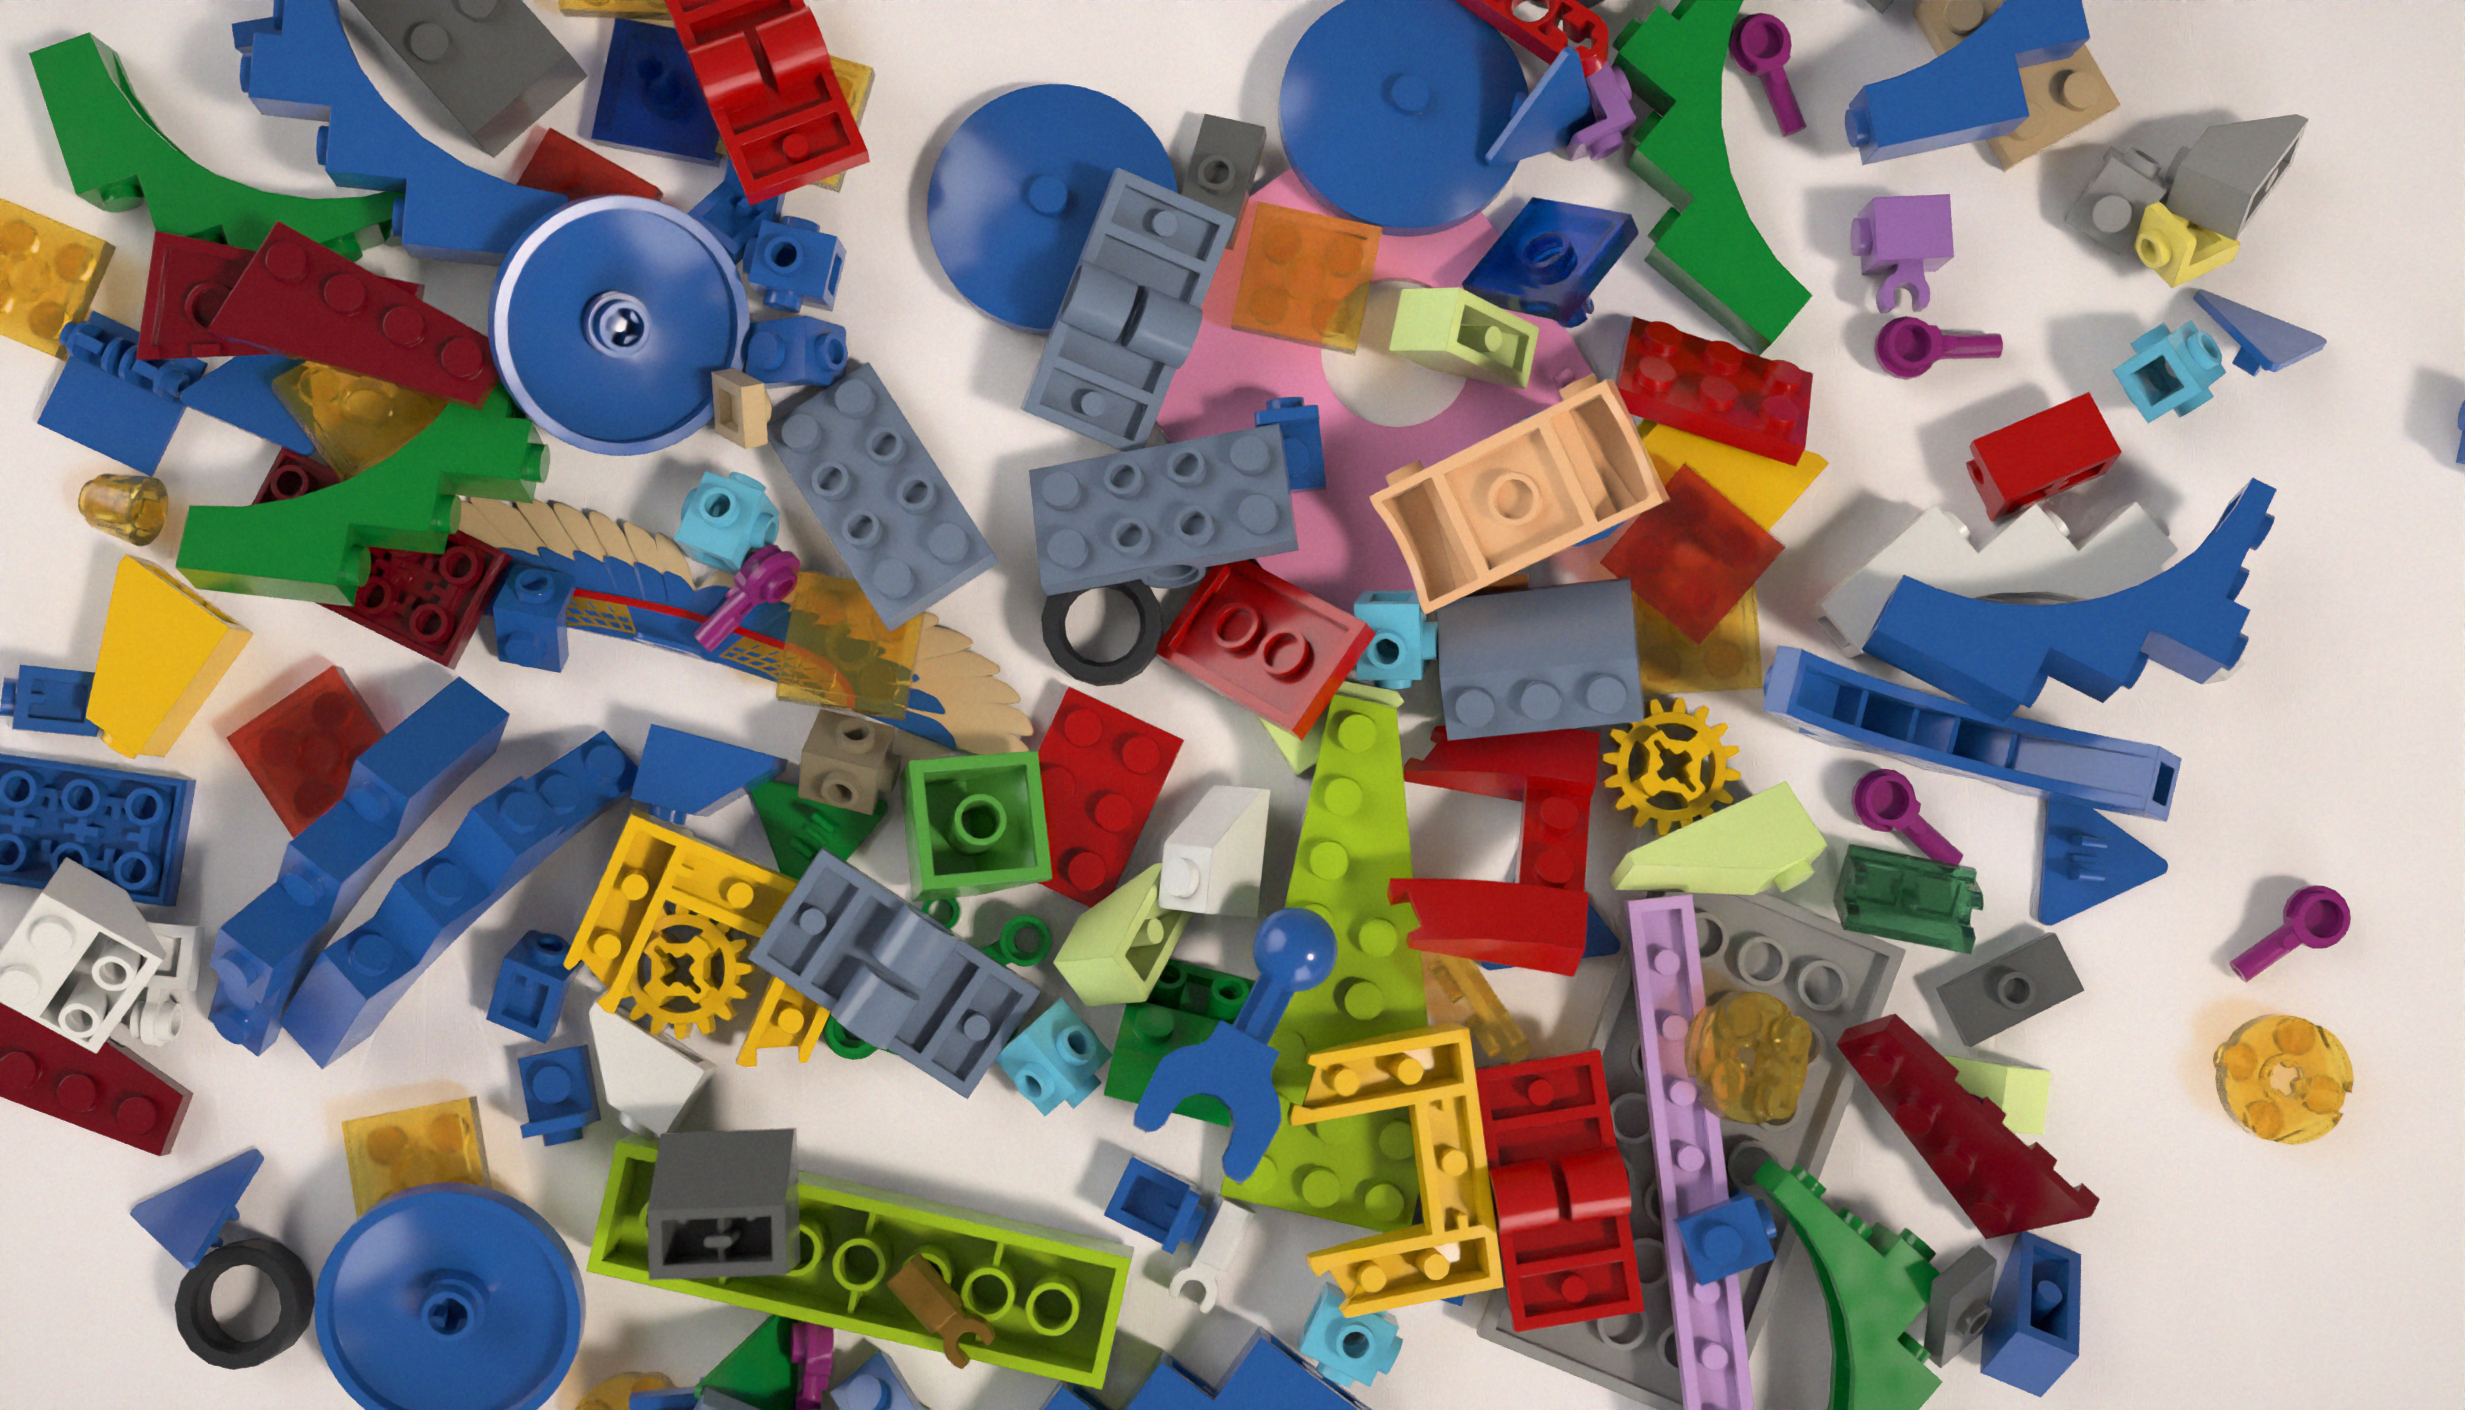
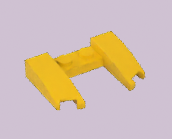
M633 807L563 965L569 971L582 959L607 988L597 998L598 1005L605 1012L614 1015L665 900L760 938L799 880L693 836V832ZM771 975L736 1058V1064L743 1067L757 1066V1049L798 1046L799 1063H808L830 1011L776 976Z
M1452 1021L1371 1037L1307 1053L1304 1062L1315 1066L1303 1105L1290 1103L1287 1112L1288 1124L1297 1126L1409 1106L1422 1202L1423 1224L1368 1236L1306 1254L1307 1264L1313 1273L1319 1277L1329 1270L1347 1298L1338 1306L1342 1315L1349 1318L1504 1287L1469 1028Z

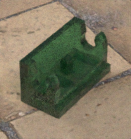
M1849 843L1833 897V903L1843 930L1971 955L1976 940L1974 927H1971L1970 924L1972 909L1983 910L1984 899L1983 893L1975 879L1977 871L1973 867Z

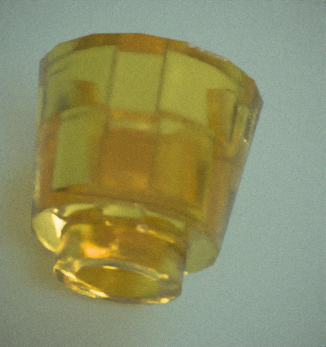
M104 473L83 485L78 497V508L80 513L85 516V520L90 527L133 545L143 547L150 544L159 535L165 524L168 513V494L162 481L155 477Z

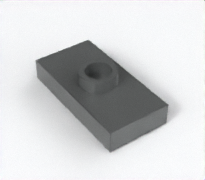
M1205 113L1181 195L1237 218L1225 246V249L1233 250L1267 138L1266 129L1264 126Z
M2052 932L2041 935L1936 988L1964 1046L1972 1047L2085 991L2056 933Z
M1980 1245L1976 1248H1971L1932 1281L1923 1347L1931 1354L1929 1359L1940 1369L1985 1331L1986 1324L1992 1315V1309L1989 1307L1997 1259Z

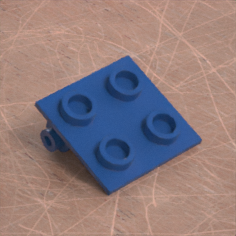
M92 311L88 321H82L79 324L71 321L61 330L59 342L67 347V353L70 357L37 424L153 477L187 408L180 400V393L202 378L208 363L197 358L136 360L140 332L96 311Z

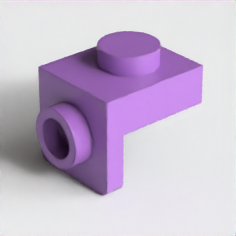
M1608 60L1602 69L1594 75L1585 77L1596 123L1578 131L1572 136L1566 148L1571 161H1575L1585 155H1589L1591 161H1597L1616 152L1626 144L1624 137L1627 136L1636 120L1628 102L1632 99L1628 80L1622 69L1617 65L1611 67Z

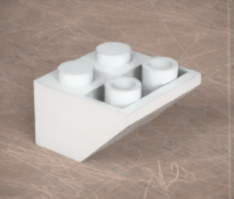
M66 857L0 951V1002L88 1050L97 1053L161 965L167 953L126 890Z

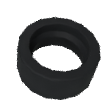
M1141 579L1047 596L1041 616L1043 641L1055 663L1075 680L1095 686L1122 684L1141 674L1155 658L1159 642L1163 636L1160 604L1151 587L1145 585ZM1110 588L1120 591L1133 601L1139 612L1141 629L1137 642L1126 655L1115 661L1095 662L1085 659L1072 648L1066 636L1065 620L1069 607L1078 596L1091 589Z
M261 1238L235 1241L216 1248L205 1255L201 1262L195 1268L190 1269L181 1280L174 1305L177 1328L189 1350L209 1365L230 1370L255 1367L295 1345L309 1326L315 1297L312 1277L301 1258L283 1244ZM241 1265L258 1267L269 1275L279 1291L281 1305L278 1323L272 1331L259 1340L247 1342L235 1340L221 1330L213 1316L211 1293L215 1281L223 1272Z

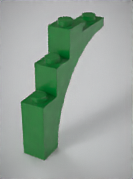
M1681 0L1671 14L1658 5L1645 22L1639 17L1634 16L1612 44V47L1618 51V54L1611 67L1619 66L1628 80L1631 91L1655 110L1630 138L1629 141L1637 148L1626 166L1682 212L1680 214L1671 207L1649 232L1647 237L1655 245L1644 261L1757 356H1760L1777 339L1813 295L1777 260L1751 221L1730 170L1722 129V72L1731 29L1743 0Z
M90 32L29 53L75 194L97 208L107 212H125L142 205L144 202L143 198L145 197L156 231L258 251L277 220L352 262H356L363 257L362 251L382 244L402 246V238L394 237L392 214L395 199H405L406 194L380 192L363 197L310 199L263 192L221 177L193 161L163 133L137 97L118 53Z
M499 380L480 411L449 402L428 427L396 453L347 481L297 498L255 505H189L175 568L196 589L354 607L358 586H365L370 574L371 555L366 546L444 555L448 534H455L460 524L461 501L457 495L533 504L537 482L544 483L548 476L550 465L549 446L543 444L532 420L516 405L502 381Z
M1768 1158L1751 1178L1785 1214L1809 1255L1825 1301L1832 1349L1830 1393L1827 1410H1919L1943 1381L1924 1365L1931 1354L1906 1333L1905 1330L1930 1302L1932 1281L1941 1274L1929 1263L1936 1255V1252L1906 1227L1897 1235L1879 1222H1876L1870 1229L1843 1205L1834 1213L1819 1199L1827 1189L1797 1163L1787 1171Z

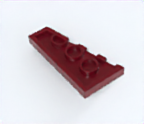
M155 231L136 360L271 355L272 353H269L266 349L238 341L235 344L213 338L207 332L210 323L257 251ZM379 276L423 301L424 284Z
M0 1002V1097L159 1157L171 1153L193 1097V1092L128 1047L121 1048L107 1038L99 1051L94 1053Z

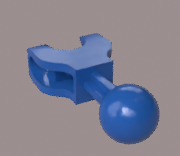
M1288 907L1272 913L1262 922L1256 932L1253 943V956L1260 974L1233 1025L1231 1026L1220 1020L1208 1040L1198 1045L1181 1047L1163 1057L1156 1067L1134 1112L1133 1126L1144 1132L1156 1131L1165 1125L1172 1111L1184 1098L1196 1094L1215 1097L1228 1109L1233 1125L1228 1146L1222 1156V1168L1228 1178L1239 1184L1253 1174L1281 1123L1279 1097L1272 1085L1271 1071L1280 1052L1268 1046V1043L1294 993L1306 991L1321 984L1330 975L1336 963L1338 953L1337 939L1332 927L1325 918L1307 908Z

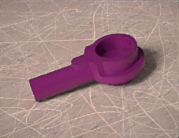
M1766 13L1750 14L1739 21L1730 34L1728 43L1730 58L1743 73L1760 78L1783 137H1786L1807 127L1783 67L1791 58L1792 43L1790 32L1786 25L1774 15Z
M1908 316L1894 318L1884 325L1878 332L1874 344L1876 360L1884 372L1894 378L1904 380L1921 376L1939 359L1999 358L2003 349V341L1999 333L1941 334L1937 325H1929L1918 318Z
M768 545L755 552L743 564L739 573L734 576L735 585L725 595L728 601L693 633L696 640L704 648L712 652L741 624L742 619L757 604L767 601L771 604L777 603L786 598L797 586L798 577L796 575L800 570L801 564L799 559L793 552L782 551L778 545Z
M1876 769L1867 772L1858 779L1852 790L1851 804L1854 815L1862 825L1873 831H1900L1946 873L1953 870L1960 863L1963 854L1919 815L1921 803L1916 800L1913 786L1906 776L1895 770Z
M2307 885L2296 890L2287 899L2283 909V925L2229 962L2231 968L2243 982L2247 983L2300 945L2312 949H2322L2337 944L2346 935L2350 926V909L2346 900L2336 890L2322 885Z
M805 1321L803 1323H792L790 1337L791 1363H802L803 1366L802 1389L796 1395L795 1410H821L822 1390L828 1389V1376H831L834 1330L831 1327Z

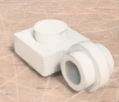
M147 922L167 955L145 985V987H148L146 1000H138L130 1016L131 1036L141 1039L145 1046L161 1047L166 1041L175 1042L181 1034L184 1010L182 1004L172 1002L170 989L182 991L197 990L205 935L204 927Z

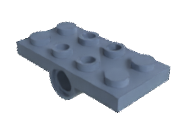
M1115 168L1020 409L1125 452L1145 448L1175 371L1184 364L1196 340L1203 316L1201 306L1237 218L1121 168Z
M869 362L767 426L769 442L883 624L890 632L999 563L998 558Z
M1279 423L1029 470L1040 583L1047 596L1141 579L1145 585L1153 588H1180L1201 580L1206 574L1205 567L1299 550L1283 433Z
M824 846L820 849L748 956L749 960L829 1010L836 1021L857 1037L879 1049L886 1050L888 1048L967 1100L1041 992L1038 986Z

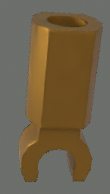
M920 1252L886 1283L931 1334L937 1331L944 1338L943 1350L946 1358L952 1365L963 1370L971 1360L959 1345L958 1339L962 1333L974 1332L986 1345L994 1341L996 1334L989 1321L977 1314H966L961 1308L964 1301Z

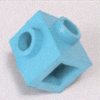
M2192 320L2170 332L2164 322L2131 342L2130 345L2136 354L2112 370L2122 384L2126 395L2138 408L2147 423L2154 421L2174 409L2179 418L2195 410L2214 397L2208 387L2227 373L2221 365L2222 354L2217 343L2207 332L2203 330L2198 331Z
M705 471L698 488L692 489L684 500L681 509L682 523L674 540L693 561L735 576L750 556L761 548L775 543L779 531L778 517L780 512L764 493L766 487L754 478L738 472H731L729 477L725 478Z
M1374 590L1361 593L1354 604V617L1366 622L1376 635L1356 663L1357 680H1375V687L1389 690L1411 687L1413 680H1422L1429 666V660H1438V622L1428 621V615H1424L1419 604L1416 590Z
M1060 998L1003 1049L994 1061L1016 1084L1019 1092L1027 1100L1031 1101L1045 1117L1064 1100L1074 1109L1102 1083L1094 1073L1113 1055L1097 1038L1094 1031Z
M1326 1281L1297 1339L1299 1352L1319 1361L1316 1370L1340 1385L1351 1387L1355 1379L1370 1387L1378 1371L1385 1375L1390 1372L1402 1347L1403 1339L1396 1336L1399 1329L1396 1317L1389 1313L1388 1310L1346 1318L1338 1309V1306L1347 1298L1341 1288ZM1351 1332L1363 1333L1359 1339L1354 1341L1344 1339Z

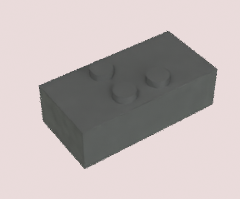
M350 0L467 132L494 158L588 76L571 54L522 0Z

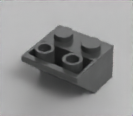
M797 1127L670 1132L661 1134L648 1205L649 1280L786 1275L800 1262Z

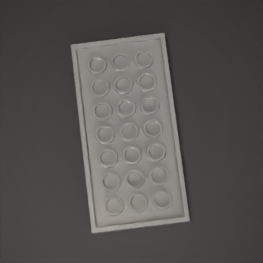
M1648 891L1646 898L1680 894L1693 895L1728 1192L1740 1188L1751 1194L1754 1201L1762 1199L1770 1211L1777 1231V1237L1769 1239L1776 1259L1738 1272L1748 1360H1750L1797 1237L1785 1214L1751 1177L1769 1158L1787 1171L1797 1163L1817 1181L1819 1180L1859 1075L1836 1046V1043L1846 1028L1881 1018L1906 950L1763 892L1755 895ZM1627 944L1587 1049L1598 1048L1601 1051L1616 1145L1621 1152L1628 1178L1631 1197V1214L1628 1215L1645 1311L1515 1333L1512 1329L1502 1270L1504 1287L1492 1290L1476 1333L1480 1338L1658 1410H1684L1629 944Z

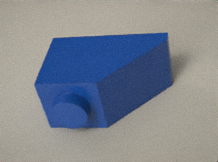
M651 724L630 799L649 803L648 814L668 822L685 825L688 814L708 817L748 794L753 789L784 773L788 759Z
M2019 1232L2015 1237L1989 1305L1992 1309V1315L1986 1324L1985 1331L1982 1333L1980 1373L2041 1398L2078 1359L2081 1298L2080 1253L2029 1232Z

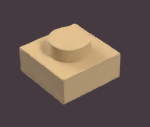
M736 368L711 372L716 433L744 449L768 445L767 422L771 419L772 408L764 383Z

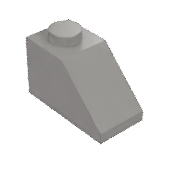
M2293 114L2209 126L2192 149L2182 146L2174 156L2165 176V181L2173 184L2165 207L2172 214L2235 241L2292 165L2309 119Z

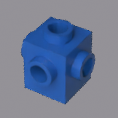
M783 216L781 224L762 220L758 238L751 236L746 244L743 257V273L749 275L747 282L757 294L764 297L763 304L765 306L795 314L800 313L802 305L833 312L847 253L839 238L834 235L820 233V225L799 217Z

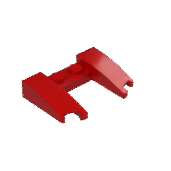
M1446 725L1436 726L1432 730L1430 740L1436 743V745L1424 760L1413 757L1408 759L1403 767L1404 782L1522 802L1515 883L1475 879L1390 878L1387 888V898L1390 905L1410 902L1421 926L1408 933L1406 938L1408 948L1574 977L1585 951L1589 893L1584 892L1590 805L1597 782L1600 732L1569 728L1447 740Z

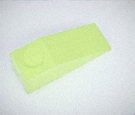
M1784 781L1628 852L1608 879L1615 890L1755 895L1777 885L1779 890L1784 892L1804 882L1814 873L1811 863L1828 845L1787 781Z

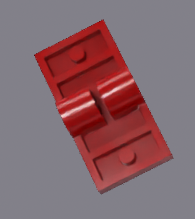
M663 0L749 206L870 162L867 147L832 68L830 56L820 28L810 7L806 6L803 0Z
M1592 1048L1476 1067L1475 1075L1498 1247L1514 1332L1518 1333L1644 1312L1628 1215L1631 1214L1628 1178L1621 1152L1616 1145L1600 1049Z

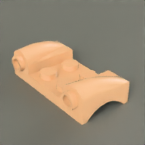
M1595 373L1560 389L1559 393L1563 401L1426 469L1423 468L1421 461L1418 460L1385 476L1389 487L1369 496L1374 509L1390 529L1403 553L1424 615L1670 499L1613 379L1604 380L1599 383Z

